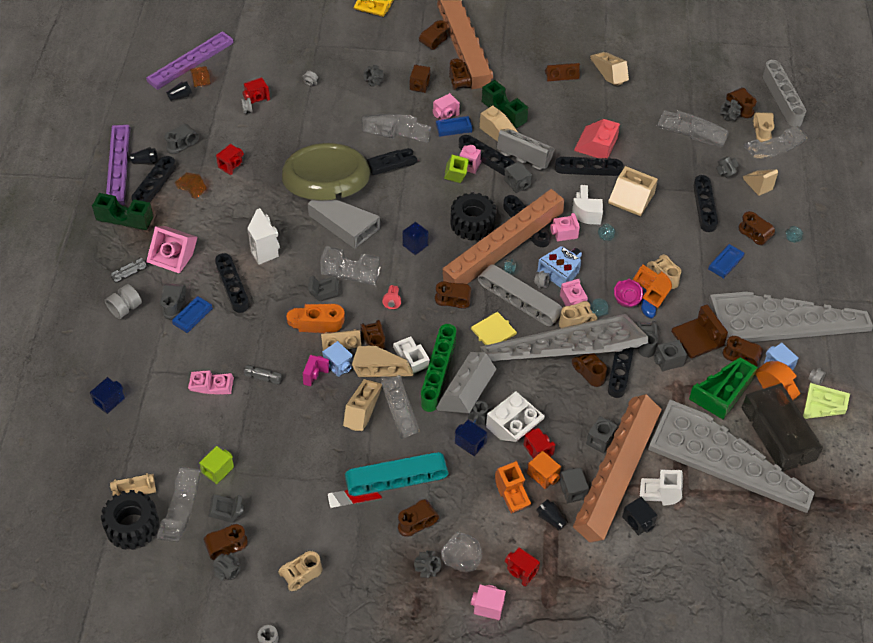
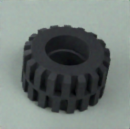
M470 192V194L465 193L463 196H458L457 200L453 201L450 225L452 231H455L457 236L461 235V238H468L471 241L472 239L480 240V238H485L494 230L496 206L488 196Z
M130 490L129 493L122 491L121 495L118 496L117 494L113 495V499L106 502L107 507H103V515H101L102 525L108 540L113 542L114 546H121L124 550L127 547L134 550L139 545L141 548L145 546L144 543L146 541L150 543L152 541L151 536H156L157 529L159 528V517L150 496L147 494L144 496V493L141 491L135 493V490ZM129 515L141 516L133 524H120Z

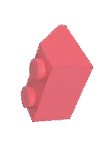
M602 119L586 126L574 151L596 158H608L617 141L620 124Z

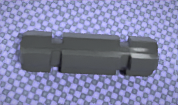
M143 258L135 260V263L131 262L119 268V271L111 272V278L114 282L122 280V277L126 278L138 272V269L146 268V262Z
M246 365L243 371L245 376H254L255 379L271 381L274 384H280L282 380L281 373H271V370L259 367L255 369L252 365Z

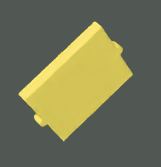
M498 312L471 327V330L479 337V341H482L485 345L506 341L517 334L509 324V321L505 320Z

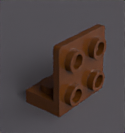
M707 304L700 307L697 319L676 326L671 331L676 339L680 340L690 358H695L724 346L728 331Z

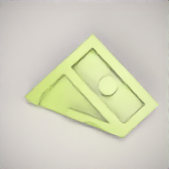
M810 383L802 418L808 419L845 414L848 408L850 393Z

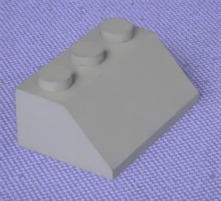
M509 128L499 132L497 149L501 150V154L509 157L513 155L517 157V161L532 163V167L539 170L548 168L555 150L554 147Z
M470 352L437 406L438 411L470 413L496 371L486 352Z

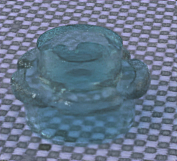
M603 224L599 228L598 234L602 240L611 241L614 238L615 230L610 224Z
M791 226L786 230V237L791 242H799L802 240L803 231L798 227Z
M512 258L511 260L505 259L503 270L510 275L511 273L514 274L516 263H513Z
M595 299L590 309L596 316L606 315L608 305L603 299Z

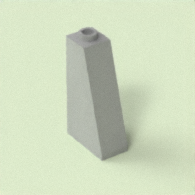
M311 199L308 203L309 216L354 249L380 229V217L378 215L336 199Z

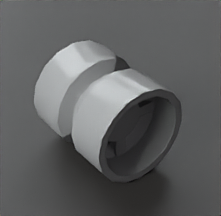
M125 284L118 289V294L113 293L105 299L107 308L118 319L127 315L129 309H135L142 303L137 291L129 284Z

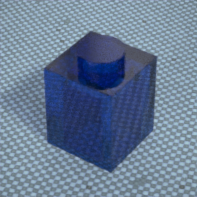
M414 222L402 231L403 246L414 255L428 246V231L417 222Z
M108 377L89 392L93 404L106 414L125 399L122 385Z
M468 419L463 425L460 424L456 428L455 444L475 456L487 443L488 432Z

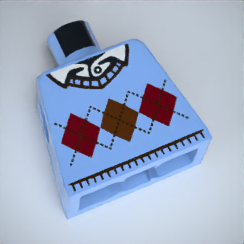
M558 247L539 259L538 272L544 271L549 273L550 281L561 288L562 283L572 281L579 273L582 253L578 248L569 251L564 247Z

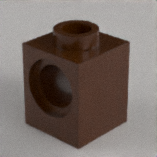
M414 64L410 75V90L426 93L430 82V67Z

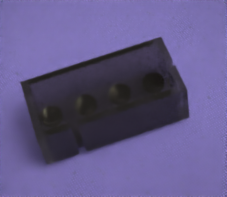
M782 383L746 394L741 408L749 421H753V428L775 464L782 468V472L796 468L798 464L802 466L817 461L823 447Z

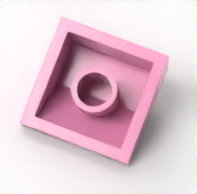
M157 226L154 229L146 262L181 273L194 253L198 237L167 226Z

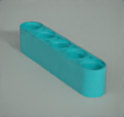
M437 452L353 468L345 473V480L349 495L360 496L441 480L447 477L449 472L444 455Z

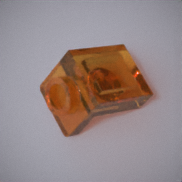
M207 66L190 69L194 87L211 84Z
M185 173L175 182L178 189L188 190L192 198L195 199L207 189L199 174Z

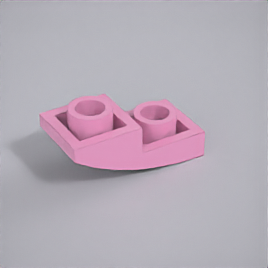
M210 370L191 372L188 389L205 394H231L234 377L231 373L212 375Z

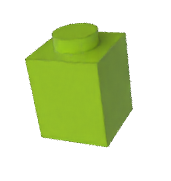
M451 155L446 163L444 179L461 183L466 175L469 159Z
M216 446L199 462L202 474L215 484H218L234 468L233 456L229 451L222 450Z

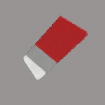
M348 490L328 493L331 508L382 498L378 492L360 496H351Z

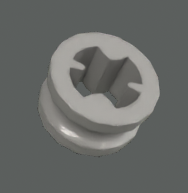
M247 98V100L241 99L244 114L248 111L252 113L250 98Z
M272 625L261 627L257 634L259 643H278L277 629ZM266 633H271L273 638L270 637L271 640L266 641Z

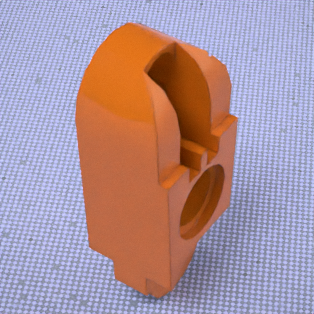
M305 304V308L290 310L286 318L288 325L298 328L299 332L333 333L342 328L345 321L344 309L338 304Z

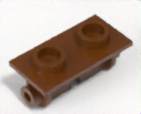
M580 63L547 65V68H545L547 81L579 79Z

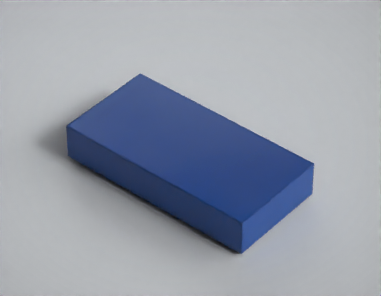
M469 116L436 121L439 137L470 133L473 129Z
M729 244L709 265L708 270L724 279L744 257V252Z
M197 296L172 320L173 325L188 333L213 309L212 304Z

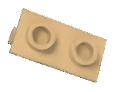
M354 329L353 331L325 332L321 334L323 351L337 341L346 349L361 346L360 330Z
M146 473V475L133 478L115 479L114 482L110 483L113 495L117 494V496L121 495L122 491L129 493L130 490H135V493L141 491L144 495L156 493L154 474Z

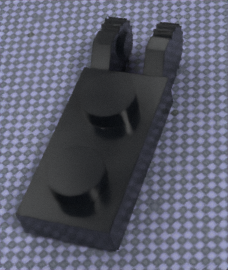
M407 148L368 158L367 162L374 176L404 166L409 167L418 162V159L413 155V150Z

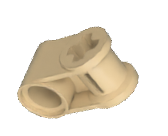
M755 112L753 125L756 139L761 143H768L772 139L771 131L774 130L773 113Z
M663 254L656 261L647 263V267L657 274L662 271L668 276L672 284L671 289L678 287L681 269L667 255Z
M588 301L565 306L561 310L559 327L564 328L595 321L597 316L591 311V305Z
M308 551L279 569L278 573L281 577L285 578L290 591L298 590L321 574L322 565L320 557L316 552ZM309 563H316L312 567L307 566Z

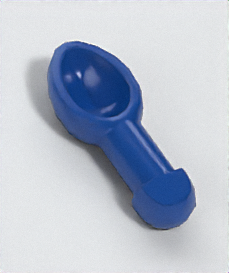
M642 287V289H643V296H644V294L646 293V290H645V288ZM642 298V313L648 318H654L656 307Z

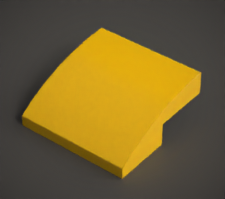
M357 0L354 9L384 17L394 0Z

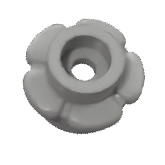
M307 71L306 74L302 75L305 84L309 86L317 84L318 76L314 72Z
M544 271L536 274L534 282L539 289L548 287L550 275Z
M821 368L813 369L808 380L812 384L821 385L826 372L821 371Z

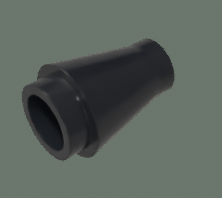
M187 81L180 82L166 92L170 101L186 98L193 94Z
M148 147L131 153L130 159L132 164H154V162L158 161V155L155 148Z
M549 499L544 501L536 510L540 518L558 531L567 524L555 503L550 502Z

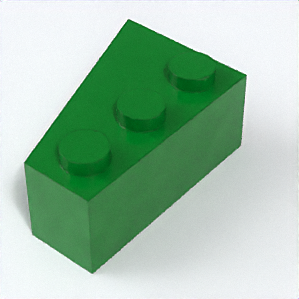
M740 357L723 367L717 374L707 377V380L700 384H695L692 387L689 400L724 420L753 381L758 367Z

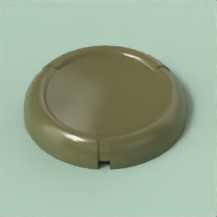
M320 143L301 148L286 160L282 169V182L291 193L312 200L336 199V194L339 193L342 198L361 190L370 178L369 165L364 156L349 146L336 143Z

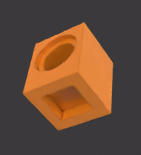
M542 451L528 463L527 474L546 489L549 485L556 484L560 479L561 466Z

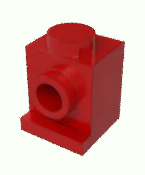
M262 77L244 83V99L250 98L251 104L264 99L270 100L269 87Z
M229 144L216 155L218 168L232 175L233 169L242 163L244 152L239 147Z
M539 428L531 429L524 437V447L533 459L542 451L550 457L554 455L555 443H550L548 436L545 433L543 434Z
M520 547L514 553L510 552L505 558L504 562L508 565L507 569L510 574L515 578L522 579L524 587L528 585L539 571L540 561Z

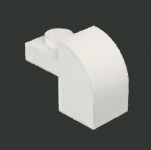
M581 185L580 192H576V198L573 199L572 213H575L577 220L580 222L601 225L603 214L602 199H588V185Z
M411 336L393 343V348L397 355L408 361L413 374L428 368L430 359L422 345L416 346Z
M661 470L660 479L641 478L640 497L645 501H662V505H672L682 499V470Z

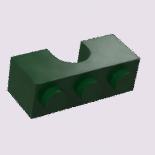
M493 80L482 87L481 102L488 108L493 105L504 113L515 129L527 122L529 107L518 98L509 102L506 97V88L499 82Z
M98 193L92 205L97 221L148 230L154 218L149 202L133 199L128 208L119 204L116 196Z

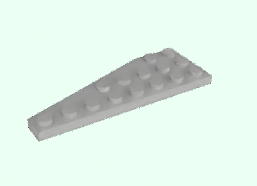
M753 292L713 294L709 297L713 313L728 331L724 344L727 343V339L731 336H739L749 342L867 332L873 329L868 312L849 308L841 310L831 308V305L817 306L813 302L789 298L780 300L771 298V295L756 296Z
M626 314L480 346L481 352L487 353L491 361L620 352L626 348H637L647 344L648 336Z
M669 400L648 450L805 513L808 512L815 492L796 478H790L781 471V467L771 464L766 460V456L741 438L737 439L728 432L729 429L725 426L715 423L713 421L714 418L710 415Z

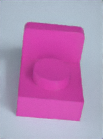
M310 355L303 371V385L311 386L313 380H317L319 371L328 373L329 360L322 356Z

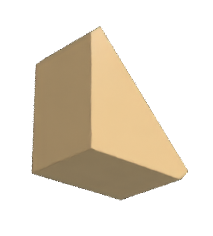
M757 170L743 176V179L759 196L773 190L778 170Z

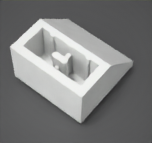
M259 208L256 210L247 229L251 253L260 265L279 257L278 249L280 245L276 238L278 237L277 229L275 226H271L268 215L264 214Z
M515 391L487 414L486 428L500 440L516 442L540 423L545 416Z

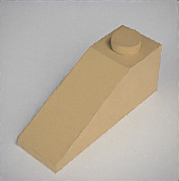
M607 52L590 56L606 81L613 85H621L629 80L627 61Z
M493 105L480 113V129L497 142L500 130L509 128L518 132L506 115Z
M377 346L357 347L352 366L358 377L413 376V371L407 360Z
M365 379L362 381L346 404L344 427L354 431L364 430L369 422L383 384Z

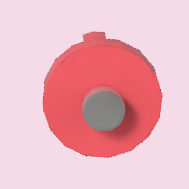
M389 286L388 293L383 296L382 303L388 309H397L401 305L398 286Z

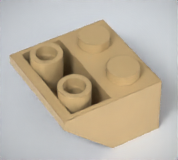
M625 166L616 181L608 204L641 216L655 194L658 179Z

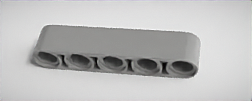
M768 60L765 65L763 79L787 123L792 127H800L806 113V108L781 64L776 60Z
M489 265L478 276L481 286L546 326H552L561 315L562 307L557 302L495 265Z

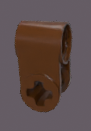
M443 20L434 22V24L421 33L419 42L435 50L447 39V23Z
M458 58L452 59L450 61L449 77L453 89L457 90V88L465 86L467 88L471 87L470 75L467 72L464 61Z
M739 88L726 95V100L731 102L733 99L738 102V105L742 106L740 108L741 117L751 118L754 116L753 109L757 101L745 88Z
M748 211L743 214V222L739 224L738 229L756 244L763 245L775 234L774 226L756 213Z
M441 281L436 285L435 302L438 305L457 308L469 307L471 287L468 284Z
M380 320L364 325V323L360 324L366 346H377L386 350L385 336Z
M731 336L727 339V346L723 349L722 353L725 359L735 361L741 357L756 367L758 366L763 354V349L760 345L751 343L739 336Z
M595 353L583 354L572 358L573 367L590 385L600 387L605 383L607 366Z
M427 499L420 500L415 505L399 513L398 531L405 537L412 536L434 525L438 521L439 515Z
M233 524L219 531L207 534L204 537V543L210 559L215 560L221 554L228 556L230 553L242 551L246 548L248 539L243 526Z

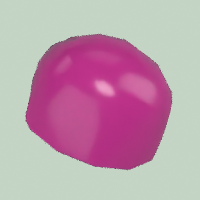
M631 279L618 281L614 287V298L622 307H633L641 302L643 289L638 282Z

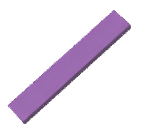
M223 31L146 77L147 82L157 90L233 44V38Z
M114 125L111 130L106 194L116 196L117 201L121 205H125L130 137L129 125Z

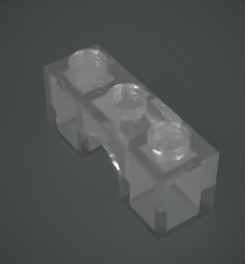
M326 246L320 259L321 274L336 276L342 279L375 285L380 273V257L361 254L359 261H351L345 257L343 249Z

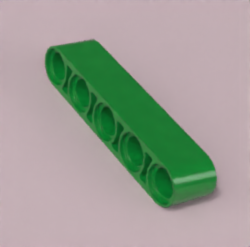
M444 324L439 328L421 390V407L427 412H433L437 409L456 345V328L452 324Z

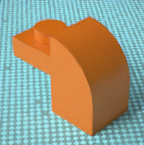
M644 264L633 278V281L638 282L641 287L647 290L643 299L657 308L660 307L672 288L671 281L665 273L661 271L657 274Z
M769 361L756 370L755 375L763 389L774 388L783 405L789 404L801 394L793 381L797 376L786 364L779 361Z
M517 461L498 468L495 473L496 485L510 513L512 514L529 507L531 502L523 487L525 478Z

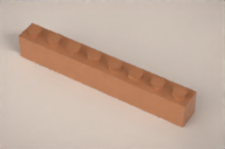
M437 0L438 9L443 21L448 25L447 31L459 59L464 61L467 72L470 75L471 89L482 88L493 79V71L489 69L487 58H484L483 48H480L479 39L475 37L474 27H471L470 18L466 16L465 6H462V0Z
M552 189L547 191L442 268L443 281L459 284L471 282L489 265H494L533 234L553 221V219L563 213L564 199Z
M647 394L633 397L629 401V406L621 418L619 428L614 433L613 441L607 448V454L599 466L596 477L592 481L589 493L585 496L582 508L576 515L573 528L588 542L605 539L662 410Z

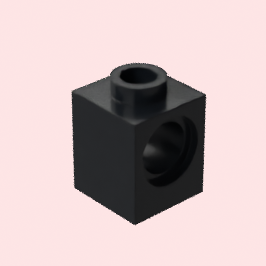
M642 497L625 506L622 515L623 519L638 536L643 532H650L656 526L655 522L658 516Z

